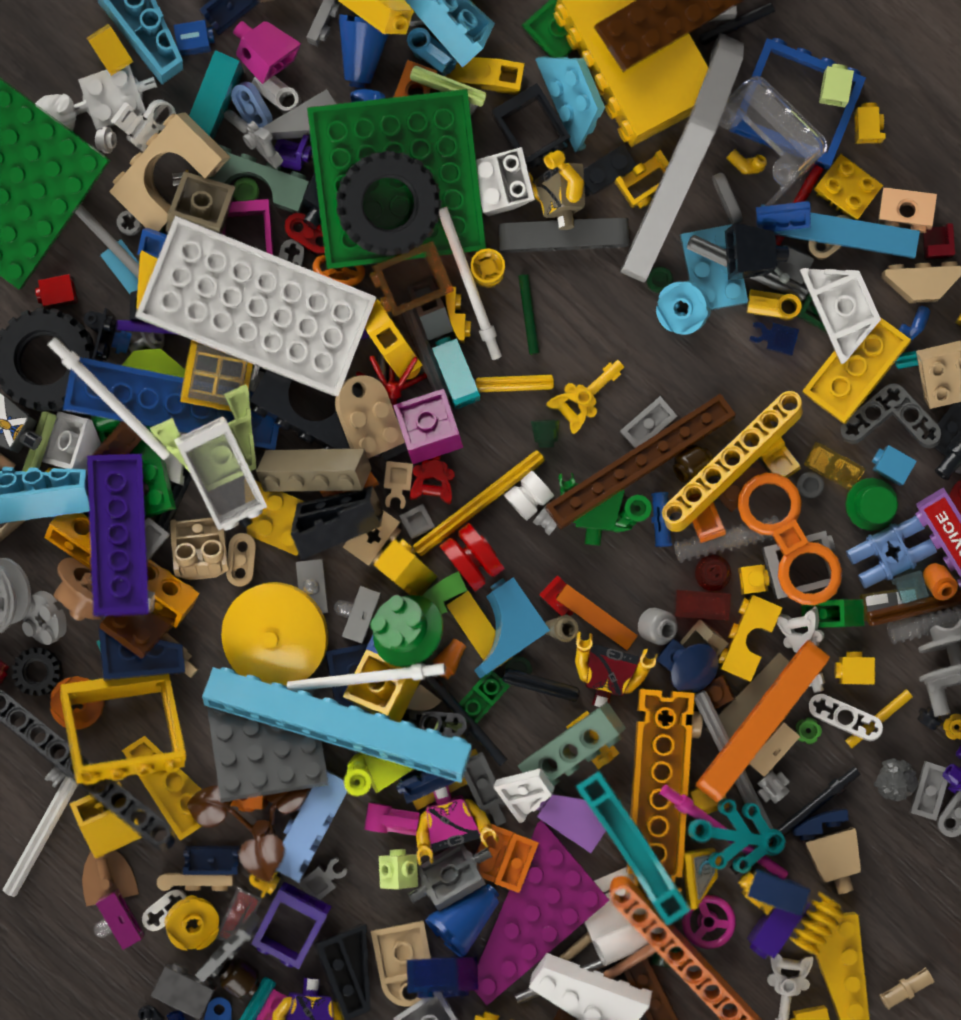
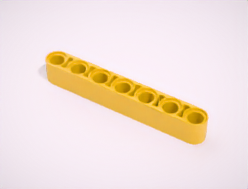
M794 391L782 393L664 506L662 511L663 519L669 530L673 532L684 530L801 418L803 407L799 394ZM788 403L797 405L791 411L784 409V406ZM770 421L778 423L773 429L765 427V424ZM752 439L759 441L755 447L745 445L747 441ZM733 457L740 459L739 463L733 466L726 463ZM711 476L721 478L716 484L707 482ZM693 494L702 496L697 502L688 501V498ZM679 512L682 514L679 520L672 521L669 519L672 513Z

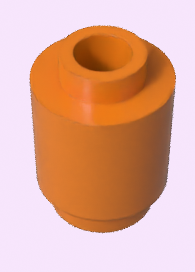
M933 563L925 568L923 581L936 599L947 600L954 596L958 589V584L944 565Z

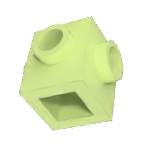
M406 849L390 850V855L379 856L380 888L404 889L418 887L417 854H406Z

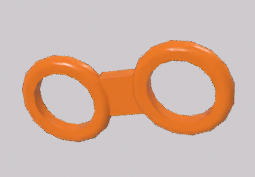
M777 473L756 475L744 484L739 493L738 510L741 519L751 530L761 535L773 536L783 554L778 567V579L782 590L790 599L803 605H817L828 601L836 594L842 580V568L838 557L828 547L820 543L808 542L797 523V519L801 514L802 500L798 488L791 480ZM765 484H775L784 489L791 502L790 512L785 519L775 524H764L751 514L749 497L757 487ZM806 553L817 554L829 564L831 580L828 586L821 592L805 594L797 590L791 583L789 567L792 561L799 555Z

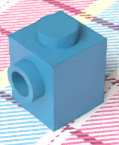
M888 445L884 450L879 448L872 459V462L875 464L872 470L901 486L905 483L917 461Z

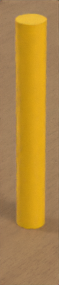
M905 689L880 710L875 717L883 723L913 696ZM872 721L869 725L864 724L862 726L866 729L865 734L867 735L876 729L875 723ZM851 735L845 742L852 749L863 739Z

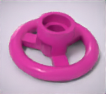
M705 895L698 905L700 913L697 916V924L699 926L697 931L693 933L690 926V918L695 909H690L689 912L683 915L682 927L688 940L695 946L703 949H715L730 940L735 930L736 918L732 907L724 899L714 895ZM706 903L720 906L726 913L728 920L719 919L715 912L708 910ZM706 917L713 918V924L711 926L704 925V919ZM716 928L726 929L725 933L716 940H702L706 932L714 931Z

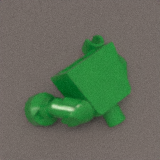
M562 473L558 476L561 487L560 496L579 484L575 483L573 473H571L569 481L562 480ZM624 489L572 523H575L576 528L586 529L585 544L601 546L602 531L617 533L628 531L637 522L648 518L651 513L650 501L642 495L631 496L626 501L624 509L619 512Z

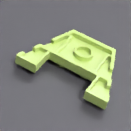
M245 384L225 393L224 396L235 418L227 424L250 471L256 469L249 389ZM168 419L151 427L152 434L189 471L174 441L181 436L173 419ZM224 434L188 451L207 491L243 475Z

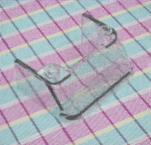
M753 76L744 81L729 95L718 125L722 128L730 129L737 126L743 119L781 156L773 165L772 175L782 187L765 205L772 206L777 204L823 156L827 149V142L824 136L764 78Z

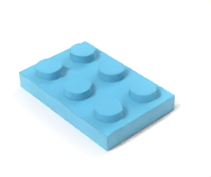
M733 224L680 235L689 281L695 282L696 285L704 290L709 299L711 310L748 303L744 279L728 280L727 267L688 250L687 243L690 237L696 235L726 249L725 230Z

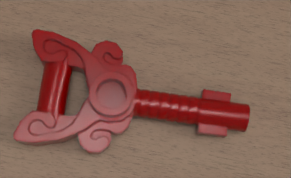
M441 455L423 461L422 466L416 465L413 467L412 473L417 479L411 488L410 500L418 499L422 495L438 496L443 502L451 504L452 491L449 481L454 479L455 472L452 469H447V464L441 461ZM436 479L441 482L442 486L423 484L424 480Z

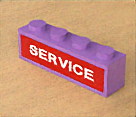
M943 487L916 503L919 511L915 514L923 527L929 525L933 532L929 537L937 549L942 547L947 554L943 559L950 571L952 572L956 569L961 577V514ZM960 578V579L957 580V582H958V584H959L960 587H961V578Z

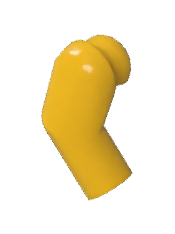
M736 149L726 157L735 168L745 175L758 174L767 165V160L763 155L744 158Z

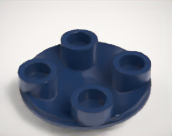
M695 644L686 649H678L673 655L672 685L679 691L696 693L706 688L718 671L719 660L715 650L708 644Z

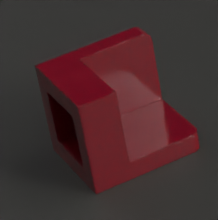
M947 223L942 227H932L931 230L926 229V233H923L925 260L949 259L955 255L953 223Z

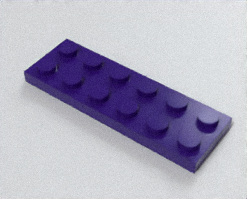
M142 454L88 455L93 616L148 614Z

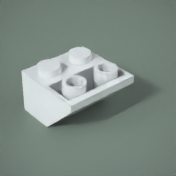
M522 147L476 160L480 201L484 214L492 216L507 212L535 200Z

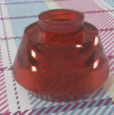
M708 555L698 562L695 568V578L698 584L705 590L718 591L729 583L731 567L723 557Z

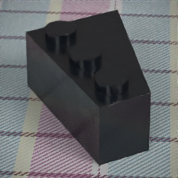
M369 486L363 488V491H348L298 503L291 529V537L301 560L381 527L383 509L374 487Z

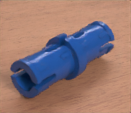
M669 492L651 494L654 516L651 517V523H654L655 547L672 546L671 530L666 527L662 514L664 506L669 502Z

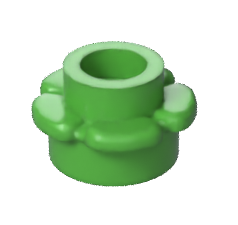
M807 717L806 720L801 719L795 727L796 733L800 736L798 740L801 742L805 741L807 744L815 743L822 733L821 726L817 724V720ZM807 728H810V733H806Z

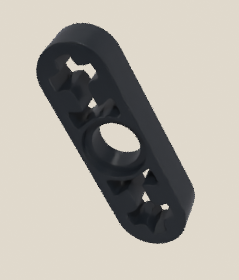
M406 710L401 721L411 719L414 722H418L419 727L415 725L416 728L426 731L428 721L432 718H437L439 725L436 731L440 732L442 736L451 739L452 737L465 739L471 732L470 721L457 713ZM459 722L463 725L462 729H457V732L452 728L446 727V723L458 725Z

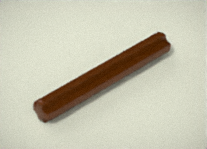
M957 590L954 596L947 600H938L931 596L869 611L866 613L867 623L869 626H875L961 605V590Z

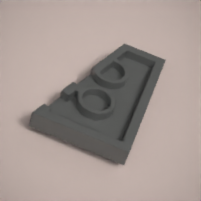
M252 912L208 958L195 976L202 982L209 976L214 978L223 969L222 963L227 957L231 960L240 951L241 947L239 945L244 940L249 941L259 929L256 925L261 918L255 912Z

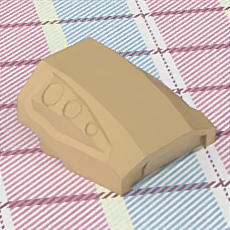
M212 518L176 521L175 519L170 521L175 576L187 580L216 578L228 571L224 528L218 530Z

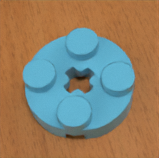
M693 281L674 282L666 286L659 294L660 298L658 306H656V314L661 325L670 332L681 335L693 333L706 323L707 318L711 314L710 303L706 293ZM679 301L688 304L687 314L678 312L677 308L680 307Z

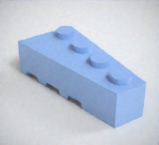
M327 769L328 785L311 789L304 803L297 809L299 813L295 821L290 819L283 832L287 835L283 841L285 854L276 871L297 882L302 879L347 794L343 784L344 778Z

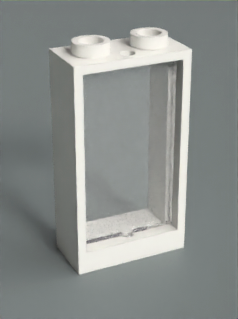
M223 416L174 440L218 530L223 528L224 530L232 529L239 524V520L246 517L249 519L263 513L262 509L266 508L267 505Z

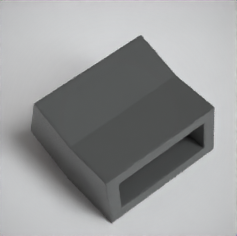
M784 243L783 246H788L789 258L787 262H777V266L783 273L789 274L790 280L802 285L804 280L800 270L803 268L810 269L814 257Z

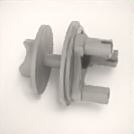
M0 558L1 634L10 624L21 621L28 613L31 604L29 580L23 569L16 562L8 558Z
M961 620L953 628L949 629L938 625L932 626L930 633L933 642L918 647L919 653L947 649L951 667L919 677V681L924 682L927 687L935 717L950 714L945 690L950 686L961 685Z

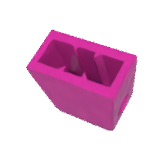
M242 21L233 31V34L241 40L236 51L237 57L262 84L294 62L301 45L297 40L269 22H262L252 29Z

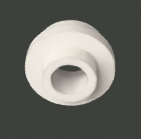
M110 127L98 129L95 134L97 150L103 151V153H111L117 144L115 132Z

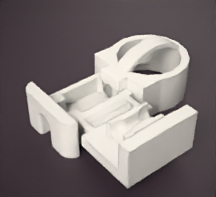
M155 100L149 104L143 115L139 114L137 116L132 112L134 108L125 102L111 119V122L128 134V141L144 152L147 147V141L155 133L165 128L164 122H155L159 114L166 107L169 109V116L173 113L176 115V112L170 103L164 100Z

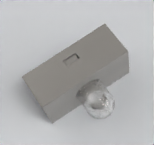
M324 560L296 562L298 588L317 603L322 613H329Z
M360 586L354 603L346 600L335 602V613L348 618L342 637L361 644L364 643L381 593Z

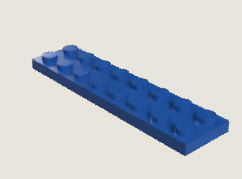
M86 358L79 360L144 426L153 427L172 418L178 432L187 434L222 416L227 423L235 419L230 411L180 402L184 380L182 377ZM70 369L63 410L125 422ZM194 380L192 389L212 393L213 384ZM219 385L217 394L224 395L236 388ZM249 391V400L254 393L252 391ZM251 411L254 447L275 450L279 427L274 424L276 420L267 415L265 418L260 417Z

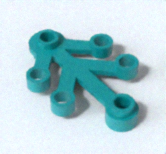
M731 799L720 800L718 811L723 815H727L735 830L712 827L708 821L702 819L692 821L688 829L690 837L696 841L705 842L710 838L734 841L722 852H714L709 856V865L715 869H723L730 859L749 844L758 846L746 857L738 856L734 859L733 868L737 872H749L751 866L764 855L775 856L785 847L783 834L777 829L769 828L760 814V807L754 803L744 804L742 815L753 821L760 835L750 832L736 810V803ZM728 802L729 805H730V808H729V810L726 812V811L724 810V806H725V804ZM750 807H753L754 813L750 816L748 810ZM700 825L701 832L697 835L695 830ZM772 837L773 844L769 847L768 842L769 839ZM720 856L721 862L719 865H716L715 859ZM744 860L745 866L743 869H740L739 864Z

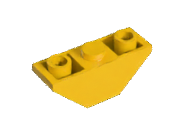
M379 299L374 302L365 329L400 379L413 357L417 356ZM419 359L411 373L423 366Z

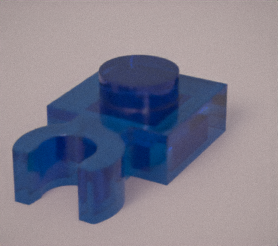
M761 322L753 323L752 327L761 330V336H750L749 341L753 343L766 341V350L789 356L793 355L799 329L773 323L770 330Z

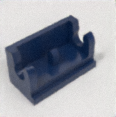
M210 0L199 10L202 17L216 34L220 36L257 6L259 1Z
M240 845L186 846L183 852V856H185L183 875H237L240 872Z

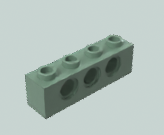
M606 702L528 756L517 766L522 773L541 768L553 786L560 782L557 777L563 773L567 776L574 773L580 768L578 764L580 761L586 759L589 762L601 753L599 748L605 744L610 748L622 739L620 734L626 727L609 703ZM589 730L596 731L599 740L593 739L589 734ZM568 745H574L578 750V754L572 753ZM548 758L553 759L557 763V768L549 765Z

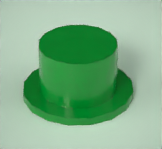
M867 478L860 480L851 487L847 493L845 506L846 513L853 524L860 529L874 531L882 529L891 523L896 515L898 502L896 493L888 483L877 478Z

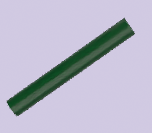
M529 274L519 275L529 355L539 354Z

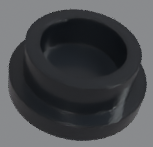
M930 706L927 709L920 708L918 711L920 713L917 718L918 721L932 730H936L938 726H942L944 723L940 718L941 716H934L933 708Z

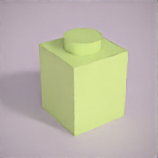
M832 64V67L827 66L824 71L819 103L846 107L849 102L854 71L848 70L847 66L841 64Z

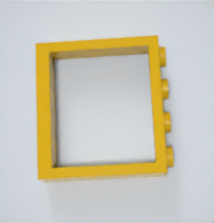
M169 675L105 681L103 679L61 685L60 699L76 784H94L104 779L121 780L126 776L137 774L139 776H147L153 772L163 770L173 772L185 767L186 753ZM161 692L173 750L172 753L83 766L72 705Z

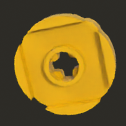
M189 895L171 907L165 917L164 924L167 935L174 946L185 951L195 948L201 950L209 946L216 939L219 932V915L209 901L198 898L195 895ZM190 919H198V927L187 929V922Z

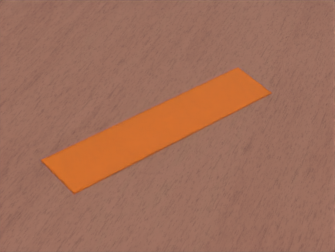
M566 584L556 599L626 650L630 648L638 636L568 584Z

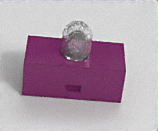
M118 888L96 902L104 917L102 921L94 926V934L97 937L104 938L113 933L122 950L144 937L143 930Z

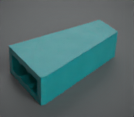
M216 50L189 115L213 140L224 118V113L232 100V89L240 83L244 74L239 60Z

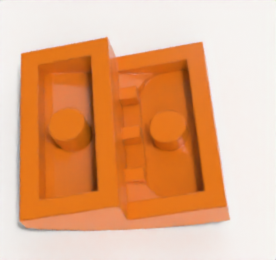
M490 823L499 841L496 842L494 836L487 837V848L493 857L479 864L480 874L483 879L520 893L539 842ZM480 841L476 853L486 848L482 841Z

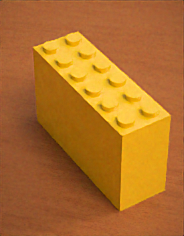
M557 0L554 9L556 12L553 13L554 18L560 27L564 26L567 30L568 35L566 38L572 50L577 49L581 58H584L600 96L602 95L607 103L605 105L606 112L611 119H616L619 125L618 133L624 142L628 141L629 145L633 147L691 115L708 66L690 34L623 72L594 26L636 0Z

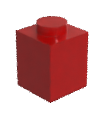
M70 274L38 280L39 288H35L38 304L42 303L44 308L52 309L78 303L74 279Z

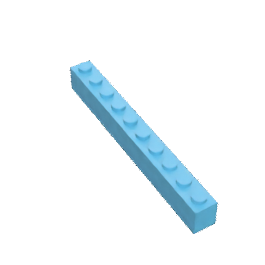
M213 667L202 696L204 706L462 783L471 755V744H468L463 738L452 737L451 739L442 736L440 732L433 729H426V731L418 729L410 722L401 721L398 723L391 721L388 716L379 713L371 715L365 713L363 709L357 706H349V708L338 705L337 701L330 698H323V700L314 698L309 692L303 690L294 692L288 690L286 686L280 683H272V685L264 683L260 678L253 675L244 677L226 667L221 669Z

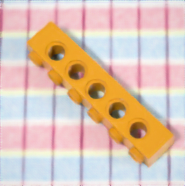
M84 513L56 516L49 524L44 538L91 569L89 517L84 515ZM151 560L147 562L148 590L155 593L153 613L175 620L173 626L177 628L193 608L200 593L195 591L191 585L173 576L169 570L160 567Z

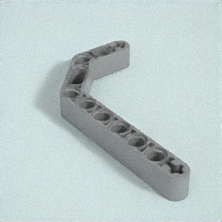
M719 33L710 54L709 68L689 120L625 257L620 273L643 283L647 280L717 129L743 60L744 43Z

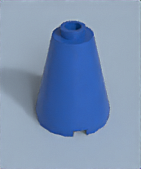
M340 14L339 27L344 80L350 81L349 86L365 88V83L371 84L389 34H383L361 17Z
M490 884L483 885L443 910L433 912L425 922L437 937L440 936L445 941L443 944L462 958L468 953L499 904L497 899L499 894Z

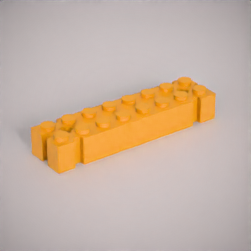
M639 689L637 711H644L643 722L636 721L630 816L675 883V878H682L687 813L683 814L677 810L674 803L660 794V790L663 786L667 785L678 794H685L688 797L692 725H686V714L693 715L695 693L672 691L670 698H663L662 691ZM666 710L667 715L672 718L671 722H666L668 724L666 726H662V721L658 720V714L662 715L661 711ZM627 863L626 872L628 874H633L632 881L649 898L640 881L636 877L635 873Z

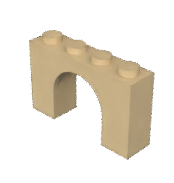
M186 112L176 115L173 113L164 121L163 125L165 128L159 134L155 133L147 141L146 145L148 147L143 153L139 152L131 159L129 163L131 167L126 173L123 171L114 179L113 183L115 185L109 191L145 228H150L163 234L167 228V217L171 205L158 193L154 185L153 171L159 158L167 152L178 154L186 159L205 179L214 177L231 158Z

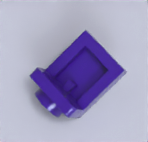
M303 135L300 144L277 139L274 149L283 159L280 166L301 171L304 162H309L312 154L308 135Z

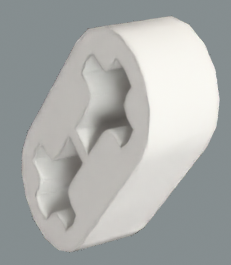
M173 889L166 893L143 913L142 923L144 927L150 931L162 929L165 926L164 920L169 911L165 906L172 901L170 896L178 897L180 895L182 899H185L187 894L180 889ZM160 910H163L165 914L159 918L161 924L153 923L151 925L148 922L151 918L149 913L157 914Z

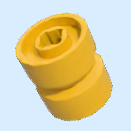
M490 248L482 249L472 258L470 267L475 283L489 288L501 282L505 273V261L499 252Z

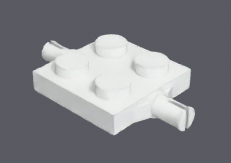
M130 64L112 76L108 70H104L78 79L83 92V102L74 104V108L77 109L74 111L76 115L87 111L92 117L96 130L115 125L111 122V119L125 102L134 108L132 112L137 116L139 114L143 115L146 109L143 103L142 92L157 87L155 79L151 77L139 82L134 77Z

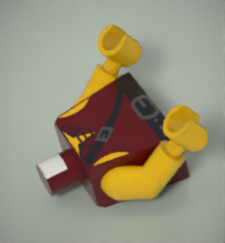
M581 632L577 633L575 665L580 680L586 683L585 686L596 689L592 702L594 706L600 707L606 702L609 703L611 694L623 697L624 694L632 693L644 682L650 669L656 664L658 654L656 653L653 659H648L645 656L648 649L643 650L640 658L639 656L593 644L592 633H590V638L585 641L580 639Z

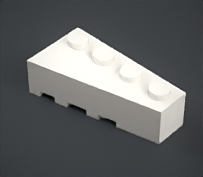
M546 953L532 972L529 984L530 989L579 1020H639L650 1006L652 991L645 988L640 990L629 986L630 983L619 979L618 982L604 977V974L595 970L591 972L582 969L576 963Z

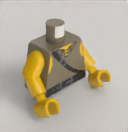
M555 151L544 157V163L550 170L536 178L535 184L532 183L533 177L531 173H529L534 197L541 204L543 216L546 218H558L559 230H569L575 227L573 214L585 206L583 164L564 163V154L561 151Z

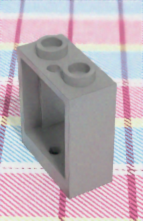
M826 531L805 536L808 542L819 540L820 544L828 547L831 551H835L833 538L831 535L827 536ZM777 544L761 548L775 600L788 597L782 590L778 579L779 561L776 551L780 550ZM825 561L829 579L795 588L801 592H806L828 586L831 580L829 564Z

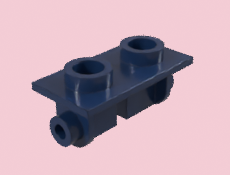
M417 770L398 779L399 783L396 784V788L400 794H404L408 804L455 781Z

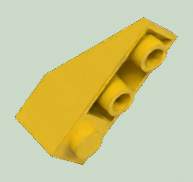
M474 57L463 68L457 62L455 69L450 74L445 75V77L473 88L518 95L521 90L525 63Z

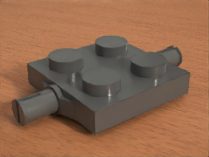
M464 843L452 846L433 857L432 864L428 860L418 866L421 886L408 893L409 898L415 903L427 895L432 899L438 911H441L486 884L480 874L479 864L493 856L487 847L473 855L468 851Z

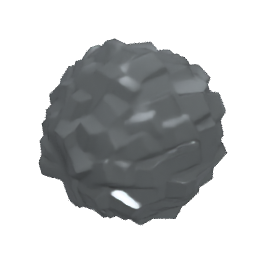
M891 758L883 761V768H881L880 774L877 776L876 782H874V787H878V792L885 799L889 798L893 801L905 800L918 787L916 771L913 770L911 764L903 759L899 761Z

